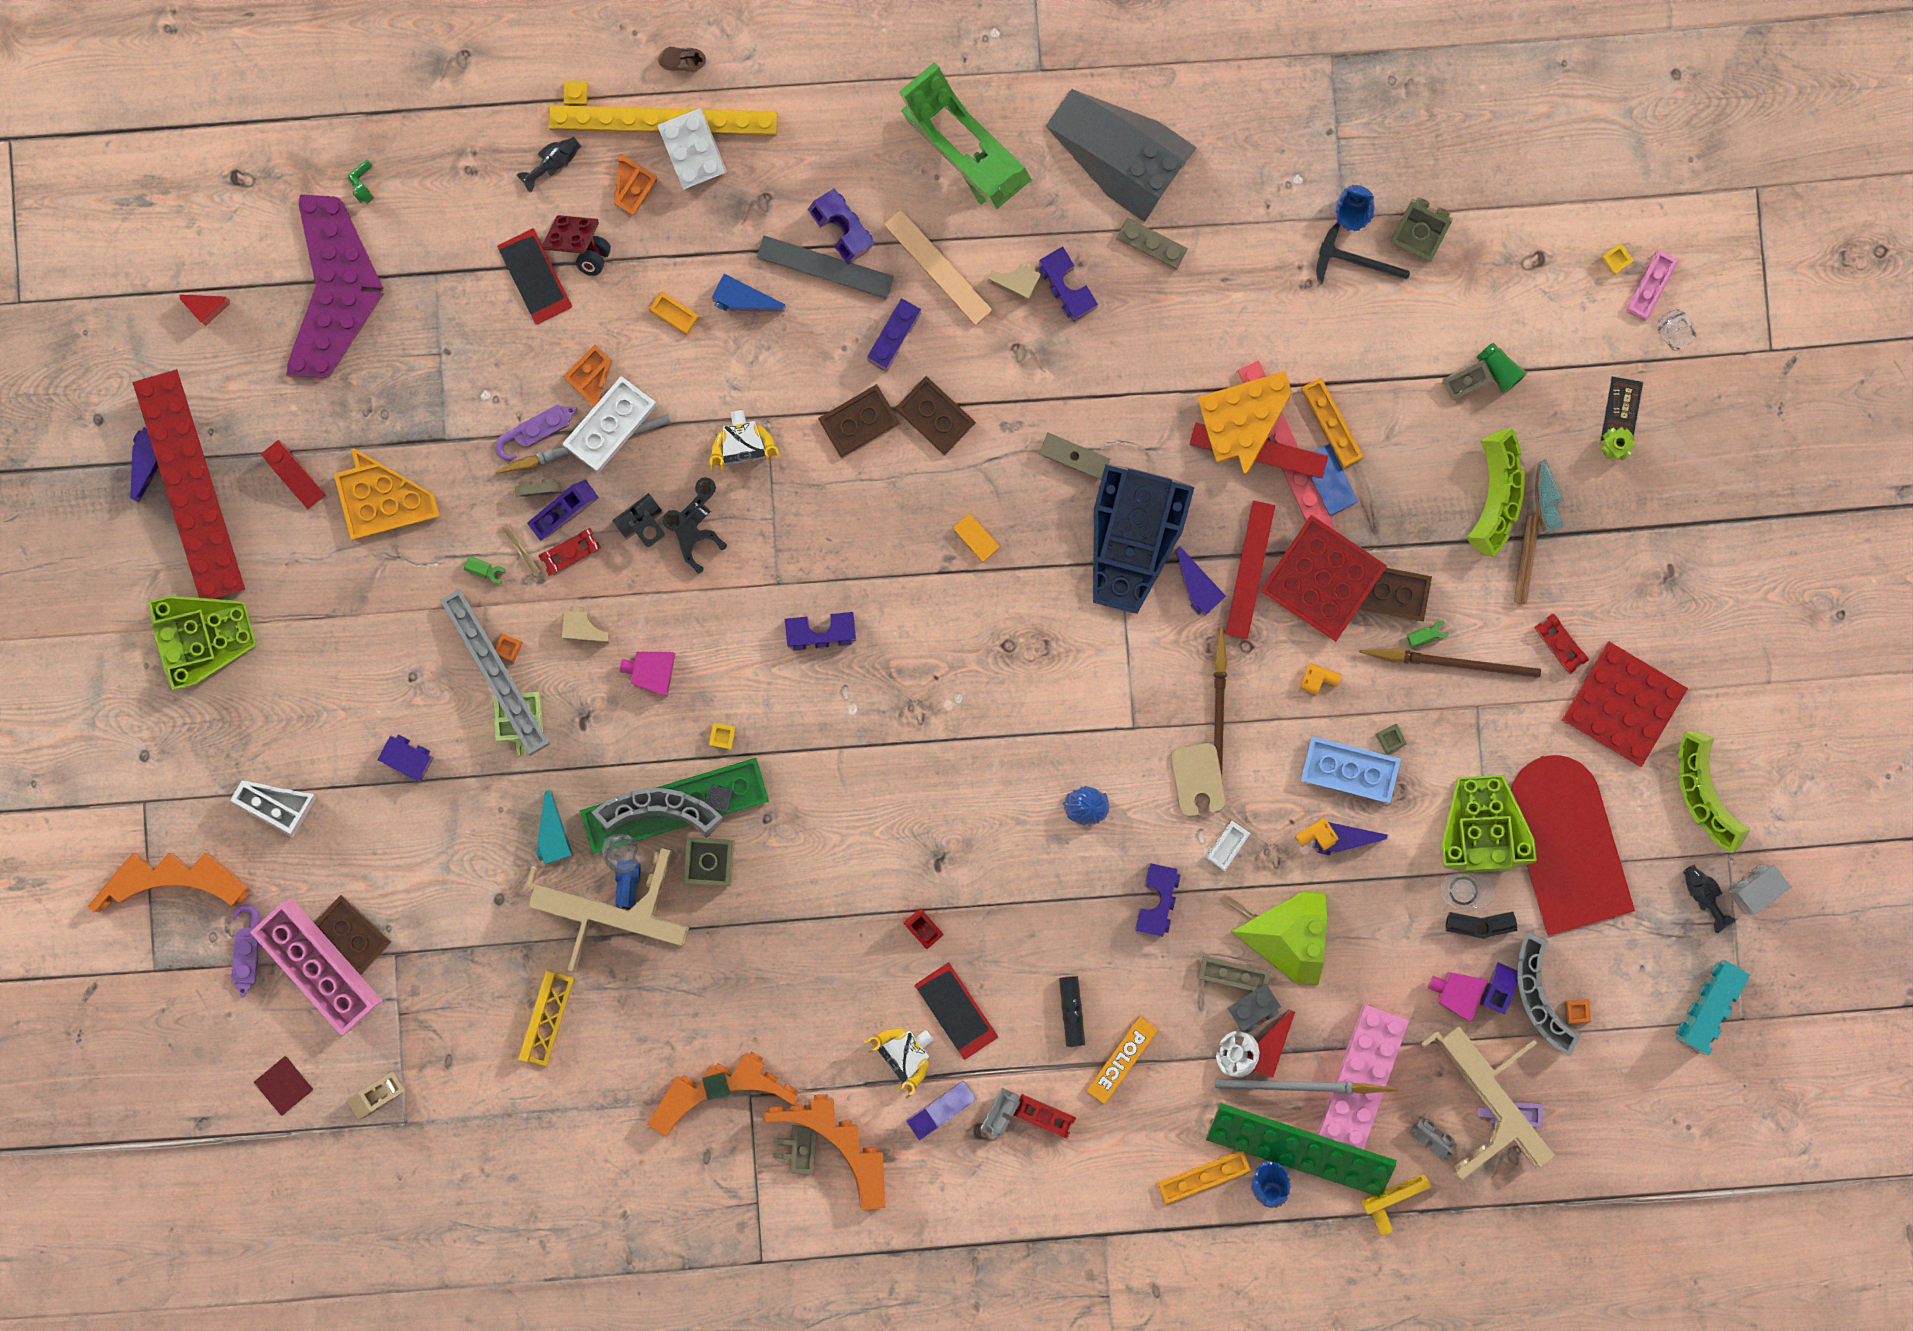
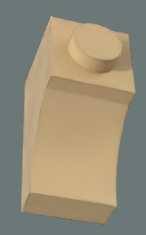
M1020 264L1018 269L1008 273L992 270L988 277V282L1028 302L1041 274L1038 273L1036 267L1030 264L1025 266Z
M571 607L570 611L564 610L563 639L610 643L611 634L594 627L589 619L590 614L584 612V608Z
M391 1072L347 1100V1103L358 1120H360L405 1090L395 1074Z

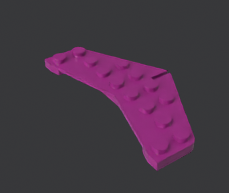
M300 194L299 209L316 287L287 363V376L327 378L333 373L384 294L383 292L363 291V288H384L343 201L334 196Z

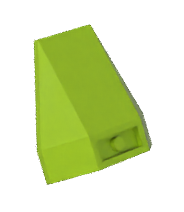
M168 596L148 601L152 631L163 671L172 690L197 684L256 646L244 601Z
M1504 775L1458 777L1441 845L1444 867L1462 873L1510 871L1535 863L1537 860L1534 838Z

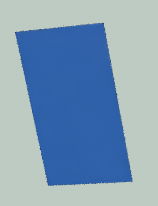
M1328 444L1313 451L1328 456L1323 479L1313 476L1311 478L1329 515L1357 503L1358 500L1331 445Z

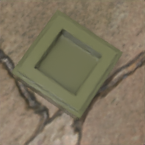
M1397 724L1376 733L1385 754L1407 744Z

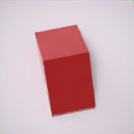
M180 294L179 297L184 305L205 326L230 305V300L225 296Z
M921 908L903 923L926 949L944 935Z

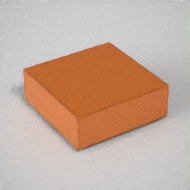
M501 633L495 650L500 658L514 663L523 642Z
M1589 999L1565 1001L1567 1024L1591 1022Z

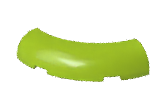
M1513 428L1496 431L1480 441L1488 463V495L1479 521L1466 538L1477 551L1490 557H1494L1509 539L1508 533L1512 524L1518 520L1523 501L1525 473L1521 469L1519 455L1522 452Z
M1685 731L1678 754V759H1680V774L1678 778L1684 801L1695 822L1701 825L1710 835L1709 838L1733 854L1745 841L1750 828L1741 824L1726 810L1714 790L1709 764L1714 737L1696 731Z

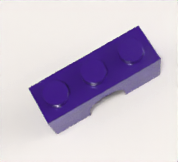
M835 188L814 200L807 209L820 228L826 224L833 223L842 229L843 236L834 247L847 264L867 253L875 242L870 232L864 229L859 222L858 216L850 210L844 197Z
M1063 246L1039 260L1040 267H1038V271L1044 280L1048 278L1052 285L1049 287L1055 299L1060 298L1063 306L1061 308L1067 318L1071 317L1073 321H1076L1098 307V303L1087 285L1078 290H1071L1064 284V276L1072 271L1075 265Z
M901 298L869 352L867 361L887 372L899 353L898 351L904 339L911 332L920 317L921 309Z
M854 613L830 614L831 625L824 633L813 632L809 627L807 616L785 619L787 646L792 647L793 651L806 650L807 645H815L816 649L828 648L829 643L838 642V646L852 645V641L856 640Z
M1149 863L1145 886L1153 887L1159 892L1160 903L1151 910L1139 909L1135 931L1162 937L1164 932H1169L1171 919H1167L1169 910H1173L1176 897H1173L1172 894L1174 887L1178 888L1181 875L1177 874L1178 869Z

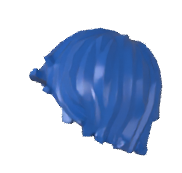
M1352 185L1345 188L1338 197L1335 210L1336 220L1347 231H1360L1374 217L1375 196L1368 188Z
M1080 787V789L1073 790V792L1067 794V797H1065L1066 801L1063 802L1064 810L1067 817L1077 822V824L1084 826L1099 824L1109 813L1108 796L1106 793L1102 794V792L1092 787Z
M1264 1161L1263 1165H1259L1256 1168L1257 1171L1252 1179L1251 1189L1256 1199L1263 1206L1277 1208L1288 1200L1291 1188L1290 1179L1287 1177L1289 1172L1284 1170L1279 1163H1272L1270 1161L1267 1163Z

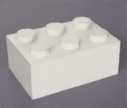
M702 108L657 125L683 190L727 172Z

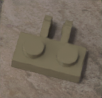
M792 1126V1139L774 1138L773 1142L776 1145H791V1153L775 1152L772 1158L790 1159V1173L814 1174L817 1131L809 1127Z

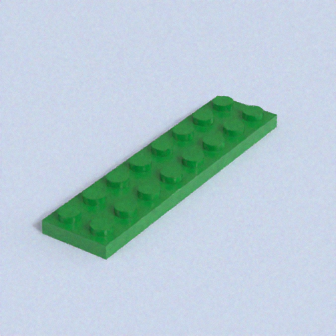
M757 758L656 787L680 791L701 800L721 816L770 802ZM601 804L580 810L592 854L690 826L673 818L645 817L625 823L608 834L592 814V811Z
M1222 1103L1218 1106L1206 1137L1207 1141L1237 1151H1244L1246 1154L1276 1162L1280 1165L1378 1197L1384 1193L1397 1161Z

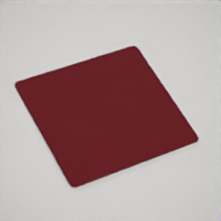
M286 1056L254 1081L255 1085L281 1116L313 1090Z

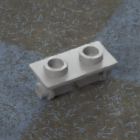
M1001 1088L981 1129L997 1138L1003 1135L1010 1120L1006 1119L1007 1114L1013 1116L1017 1106L1020 1104V1097L1007 1089Z
M1420 1116L1417 1126L1414 1125L1410 1130L1412 1137L1423 1146L1429 1141L1433 1142L1428 1149L1440 1159L1444 1158L1447 1160L1451 1154L1454 1155L1457 1147L1455 1140L1449 1134H1443L1438 1130L1431 1120Z

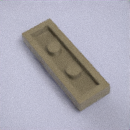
M1129 218L1126 219L1117 236V240L1176 270L1188 248Z
M1203 956L1198 979L1254 991L1265 983L1268 985L1271 971Z

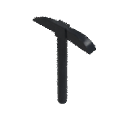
M1336 223L1329 230L1324 242L1321 244L1316 267V276L1321 285L1323 284L1329 258L1332 257L1404 279H1408L1410 276V271L1336 249L1333 245L1340 228L1339 223Z

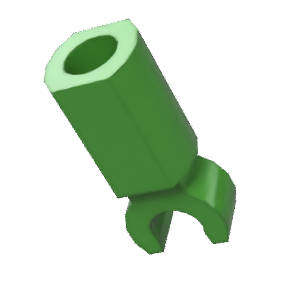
M471 556L468 557L464 566V571L485 579L488 576L496 584L502 583V581L495 578L496 572L506 573V570L500 566L492 568L491 564Z
M1444 621L1435 623L1431 629L1425 627L1407 634L1410 647L1414 649L1433 642L1435 637L1439 639L1447 637L1449 635L1448 632L1444 634L1438 632V627L1445 624Z

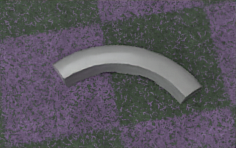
M662 788L634 790L631 793L614 797L592 811L595 819L608 834L630 821L659 816L685 822L707 838L723 819L717 811L705 802L680 791Z
M1527 932L1521 946L1518 961V985L1522 1003L1533 1025L1546 1040L1559 1051L1571 1056L1581 1033L1572 1029L1557 1015L1545 994L1542 981V960L1548 940Z

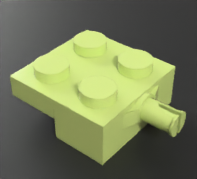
M540 692L521 693L543 731ZM493 696L496 741L516 742L517 756H521V752L522 755H526V748L496 696Z

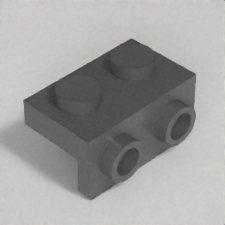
M1265 983L1227 1009L1236 1021L1239 1029L1242 1032L1247 1030L1249 1033L1260 1026L1258 1022L1266 1017L1269 1020L1279 1013L1277 1009L1281 1005Z

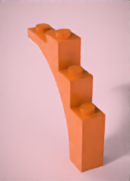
M752 1051L750 1054L745 1052L732 1075L728 1074L729 1069L717 1063L716 1066L713 1064L709 1066L697 1087L693 1085L695 1081L686 1075H683L682 1078L677 1076L647 1125L667 1137L678 1120L693 1106L707 1098L728 1091H766L778 1095L792 1105H795L800 1096L796 1094L798 1090L786 1083L785 1086H782L776 1082L778 1078L767 1071L765 1074L761 1073L765 1066L761 1062L763 1060L761 1056Z
M828 1094L814 1095V1099H808L809 1109H806L805 1105H793L792 1110H782V1106L768 1107L769 1111L763 1112L764 1122L791 1121L812 1128L826 1137L844 1156L852 1170L858 1189L860 1208L862 1210L886 1208L883 1152L877 1151V1147H864L863 1152H860L858 1125L852 1124L851 1120L838 1121V1125L835 1126L834 1099L828 1098Z

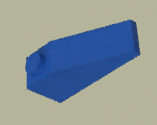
M725 273L711 297L715 302L714 306L725 312L727 309L732 311L784 312L786 309L784 303Z

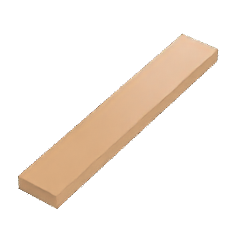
M901 209L884 224L887 230L975 326L992 312L990 306Z

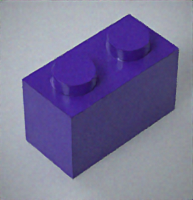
M399 734L397 737L390 736L377 760L421 782L434 757L429 755L430 750L420 745L417 748L409 745L410 740Z

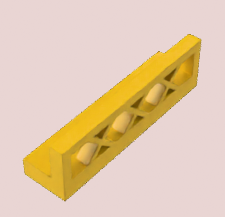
M550 970L545 972L518 1060L530 1061L547 1067L575 978ZM555 978L568 981L566 990L558 995L553 988ZM551 991H552L554 997L551 998V999H549L550 994H551ZM562 995H564L563 1000H562V1003H561L559 997L562 996ZM556 999L560 1010L559 1013L550 1017L546 1007L549 1002ZM545 1013L548 1019L542 1021ZM555 1017H557L556 1022H555V1025H554L552 1019L555 1018ZM549 1021L553 1032L551 1036L543 1039L539 1029L542 1024ZM537 1036H539L541 1041L535 1043ZM550 1039L549 1045L547 1047L545 1041ZM541 1043L546 1050L544 1060L531 1057L534 1047Z

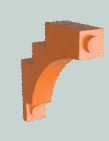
M132 853L87 907L94 913L101 910L104 912L112 904L111 898L121 903L144 891L168 885L198 888L212 893L231 906H236L237 904H243L249 897L247 892L250 890V887L209 853H203L192 868L173 853H168L156 868L139 854Z

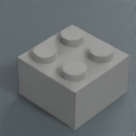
M1759 864L1749 871L1751 874L1744 880L1740 878L1731 885L1733 889L1728 893L1745 915H1756L1789 890L1791 886L1775 865Z

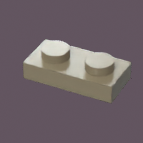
M1483 359L1444 378L1442 381L1453 401L1494 381V377Z

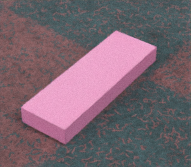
M1657 250L1626 311L1646 321L1679 260Z

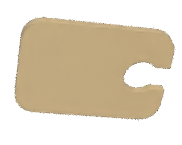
M1211 743L1178 748L1173 751L1172 763L1181 811L1187 816L1199 815V808L1195 804V798L1200 793H1205L1209 796L1210 812L1222 810L1226 805V798L1216 747Z

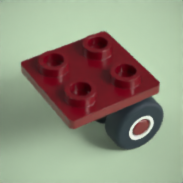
M562 215L556 216L542 244L543 250L579 253L576 265L581 272L590 276H596L601 273L604 267V260L601 256L607 258L611 246L604 238L593 236L599 225L598 219Z

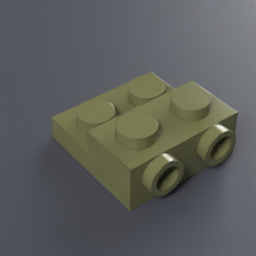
M1418 197L1417 200L1411 199L1390 242L1431 262L1453 218L1449 217L1451 213L1440 207L1435 210L1429 207L1430 203L1427 200Z

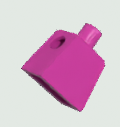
M637 652L635 661L622 659L620 672L632 674L631 684L668 696L675 653Z
M1448 972L1445 980L1432 976L1428 989L1439 993L1437 998L1439 1004L1472 1022L1487 980Z

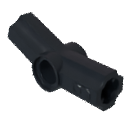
M1513 911L1482 918L1448 912L1445 924L1446 932L1481 939L1518 931ZM1481 921L1487 926L1486 932L1482 935L1476 931V925Z

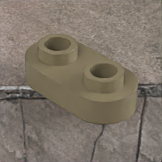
M543 479L541 484H533V481H521L519 486L515 487L516 497L561 493V485L555 479Z

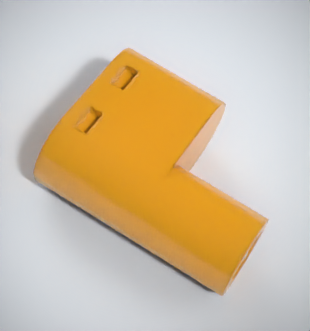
M1309 663L1300 688L1317 696L1322 682L1337 687L1342 674Z
M1324 817L1295 835L1301 847L1316 839L1324 851L1339 840Z

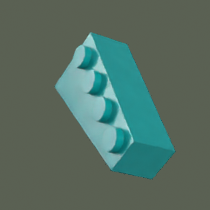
M1721 960L1720 963L1717 962L1713 966L1710 973L1712 974L1710 981L1702 985L1699 994H1701L1697 1003H1692L1687 1012L1689 1014L1686 1022H1682L1676 1031V1034H1678L1676 1040L1696 1052L1708 1056L1712 1051V1048L1709 1047L1710 1043L1718 1039L1721 1033L1720 1023L1725 1022L1732 1012L1731 1002L1735 1003L1738 1000L1750 977V974L1725 960Z

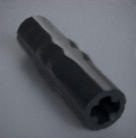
M1078 976L1059 978L1066 1047L1085 1045L1079 979Z

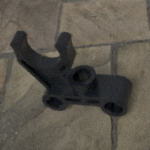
M707 477L697 481L695 491L698 496L681 513L676 510H670L663 517L664 526L668 530L676 532L685 562L692 566L698 574L702 573L704 569L692 557V548L697 541L711 539L716 542L720 550H724L727 547V544L714 531L698 530L697 525L711 512L704 504L714 494L716 489L714 481ZM704 481L711 484L709 488L711 492L709 494H702L700 492V483ZM669 515H678L680 518L679 525L675 526L673 524L669 526L666 521Z

